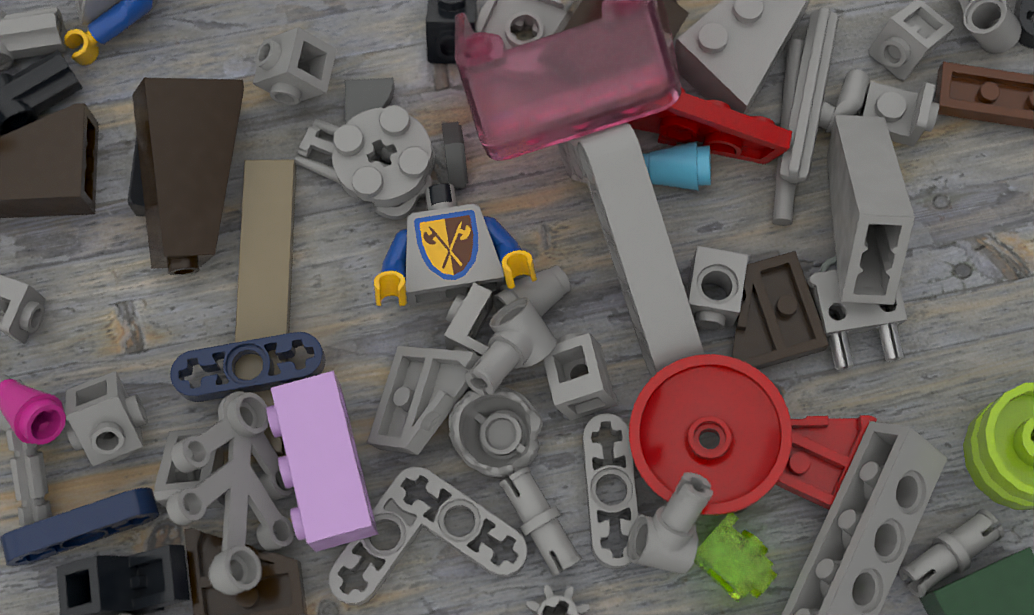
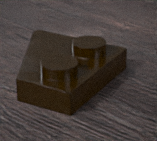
M796 251L747 264L740 314L737 318L731 357L744 361L759 370L825 351L829 343Z
M194 528L184 529L193 615H307L301 563L297 559L263 551L245 544L259 558L261 578L254 588L236 595H228L215 589L209 579V568L213 559L222 552L223 538Z

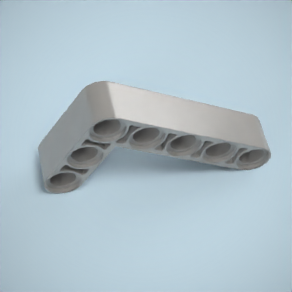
M603 121L558 137V149L567 174L572 180L588 184L635 334L651 376L653 377L664 367L677 360L704 354L641 147L631 125L623 122Z

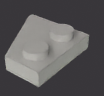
M398 346L367 443L380 450L419 455L451 412L453 406L469 387L465 380V374L481 356L470 351Z

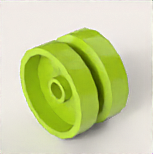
M1034 382L1019 385L1003 393L994 402L984 407L969 424L963 443L966 469L976 487L995 503L1015 510H1034Z

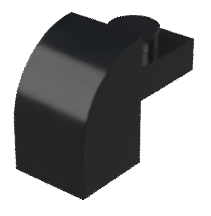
M166 545L130 556L95 555L56 566L60 615H144L163 611L165 606L190 600L184 545Z

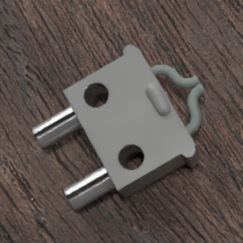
M836 256L827 259L821 266V272L813 273L806 282L825 335L829 338L835 368L843 370L853 366L847 335L879 330L885 360L892 362L903 358L897 326L907 320L900 285H898L894 305L883 304L887 312L883 311L879 304L841 302L837 269L828 271L829 267L837 264ZM829 311L834 312L838 320L832 319Z

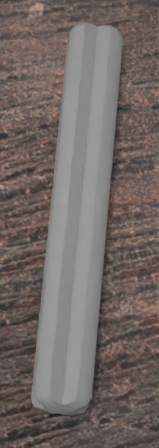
M821 7L819 10L812 11L809 18L788 124V130L792 131L790 148L783 153L779 170L780 177L791 184L805 182L810 175L839 21L838 14L830 11L827 7Z

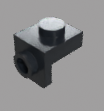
M428 0L426 43L427 61L429 63L473 64L475 62L477 0Z

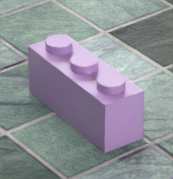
M334 371L272 387L271 392L274 405L266 407L274 438L282 436L286 455L278 457V463L286 489L294 487L298 507L290 509V514L297 539H306L307 544L315 552L378 535L341 384Z

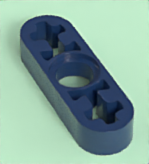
M293 332L187 351L174 361L170 371V378L175 389L184 398L193 402H204L225 398L238 391L254 393L271 390L272 387L319 375L323 372L326 359L319 341L313 335L306 332ZM304 346L308 354H314V357L306 359V368L297 369L291 361L277 363L281 373L274 375V363L269 355V351L276 350L279 360L294 357L296 354L295 348ZM246 354L258 355L263 360L261 373L251 380H242L235 375L236 362ZM223 359V371L229 382L222 384V379L218 374L202 377L201 386L194 388L188 380H184V377L192 375L193 366L200 365L205 372L221 371L217 361Z
M145 487L125 491L17 528L0 537L7 566L25 565L146 524L159 516V511L152 488Z

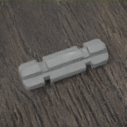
M9 428L6 436L9 451H14V457L10 458L16 500L22 501L21 507L17 509L21 527L52 517L50 501L44 499L45 494L49 492L43 452L37 451V445L39 444L22 442L17 438L12 428Z

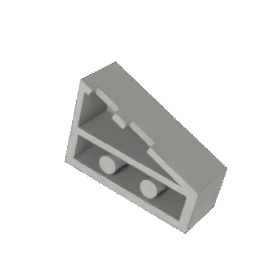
M722 0L677 38L671 66L706 100L725 102L732 110L747 114L763 88L775 63L784 51L787 42L792 37L805 14L810 0Z

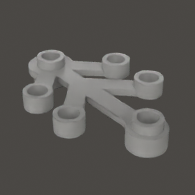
M241 391L234 392L223 398L218 408L219 421L199 436H189L177 442L171 451V458L175 467L181 472L191 473L206 466L210 460V453L229 441L228 462L194 488L188 487L172 494L166 505L170 519L177 525L185 526L201 519L205 515L206 507L226 492L222 552L213 559L209 568V579L215 589L228 595H236L254 588L261 578L259 558L252 549L245 546L248 504L260 521L257 527V539L264 549L268 551L278 550L291 544L294 538V529L291 522L280 514L273 502L291 495L295 490L294 487L286 489L279 468L278 455L264 434L269 425L266 411L267 405L257 394ZM188 448L192 451L194 460L190 458ZM251 453L264 471L260 480L250 465ZM276 478L278 479V481H279V483H280V488H279V486H278L277 483H276ZM183 500L188 503L190 513L185 510ZM273 527L275 528L278 534V539L275 537L273 533Z

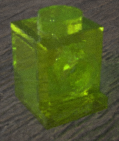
M730 513L698 547L694 563L737 602L746 597L748 593H751L757 599L775 580L778 574L771 569L774 563L765 556L768 553L767 547L751 532L743 530L739 533L732 526L739 518L734 513Z

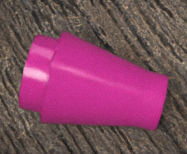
M6 379L0 382V411L19 440L28 444L41 445L53 441L60 435L66 423V414L61 401L56 396L22 385L14 379Z

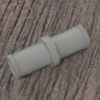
M525 467L510 475V479L502 480L499 485L505 491L523 522V525L519 527L525 537L531 536L548 565L552 577L581 561L582 557L578 555L557 519L561 516L556 506L550 507L530 473V468Z
M986 509L979 510L975 516L950 534L942 532L933 539V546L909 564L902 566L899 569L901 580H906L910 577L912 580L905 584V586L915 596L919 598L925 596L930 589L953 572L961 574L970 568V560L995 541L1002 539L1005 534L1002 525H998L992 530L990 526L995 524L998 519Z

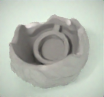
M499 385L493 394H487L486 396L470 390L453 406V411L449 414V436L454 449L469 467L490 477L505 478L527 467L538 456L540 448L537 438L541 432L542 418L540 413L521 393L503 385Z

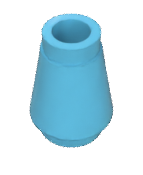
M697 141L651 151L650 153H642L652 184L699 191V186L711 185L710 145L698 146Z

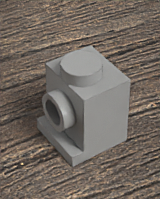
M589 332L585 334L571 333L557 339V345L553 351L543 359L554 406L571 421L619 405L617 396L612 389L602 347ZM588 370V374L577 377L581 372Z

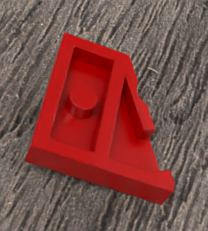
M860 415L858 418L828 419V416H807L804 419H791V453L784 472L775 485L830 510L869 422H876L877 418L871 415Z

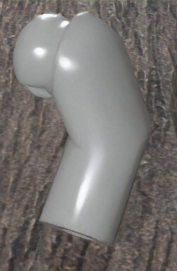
M855 69L846 74L836 105L833 106L823 101L818 128L826 129L825 133H831L835 115L854 116L862 108L870 82L869 75L866 72Z

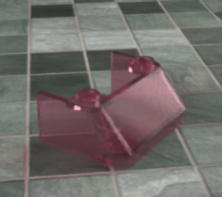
M604 0L601 7L603 18L510 49H506L502 38L497 34L486 32L474 33L465 12L455 15V61L478 138L487 156L497 161L508 160L649 116L671 107L679 99L682 90L668 14L663 0Z

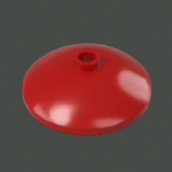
M702 354L686 357L667 365L656 373L643 387L631 413L629 442L638 472L648 487L662 500L668 503L684 473H696L707 479L711 485L710 490H713L711 499L700 515H725L743 510L755 504L778 482L791 453L792 424L788 408L779 390L757 368L733 357L718 354ZM706 432L715 433L720 443L713 449H706L699 442L700 436Z

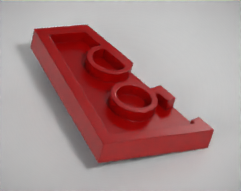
M656 82L636 100L632 107L621 113L617 119V122L630 124L633 129L659 134L657 143L676 146L677 142L697 141L703 143V146L710 145V154L765 165L789 150L792 131L776 126L775 122L767 117L748 116L732 110L725 102L698 98L687 94L682 87L670 83L660 84Z

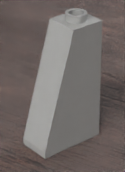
M835 115L827 152V167L841 302L894 305L915 215L885 117Z

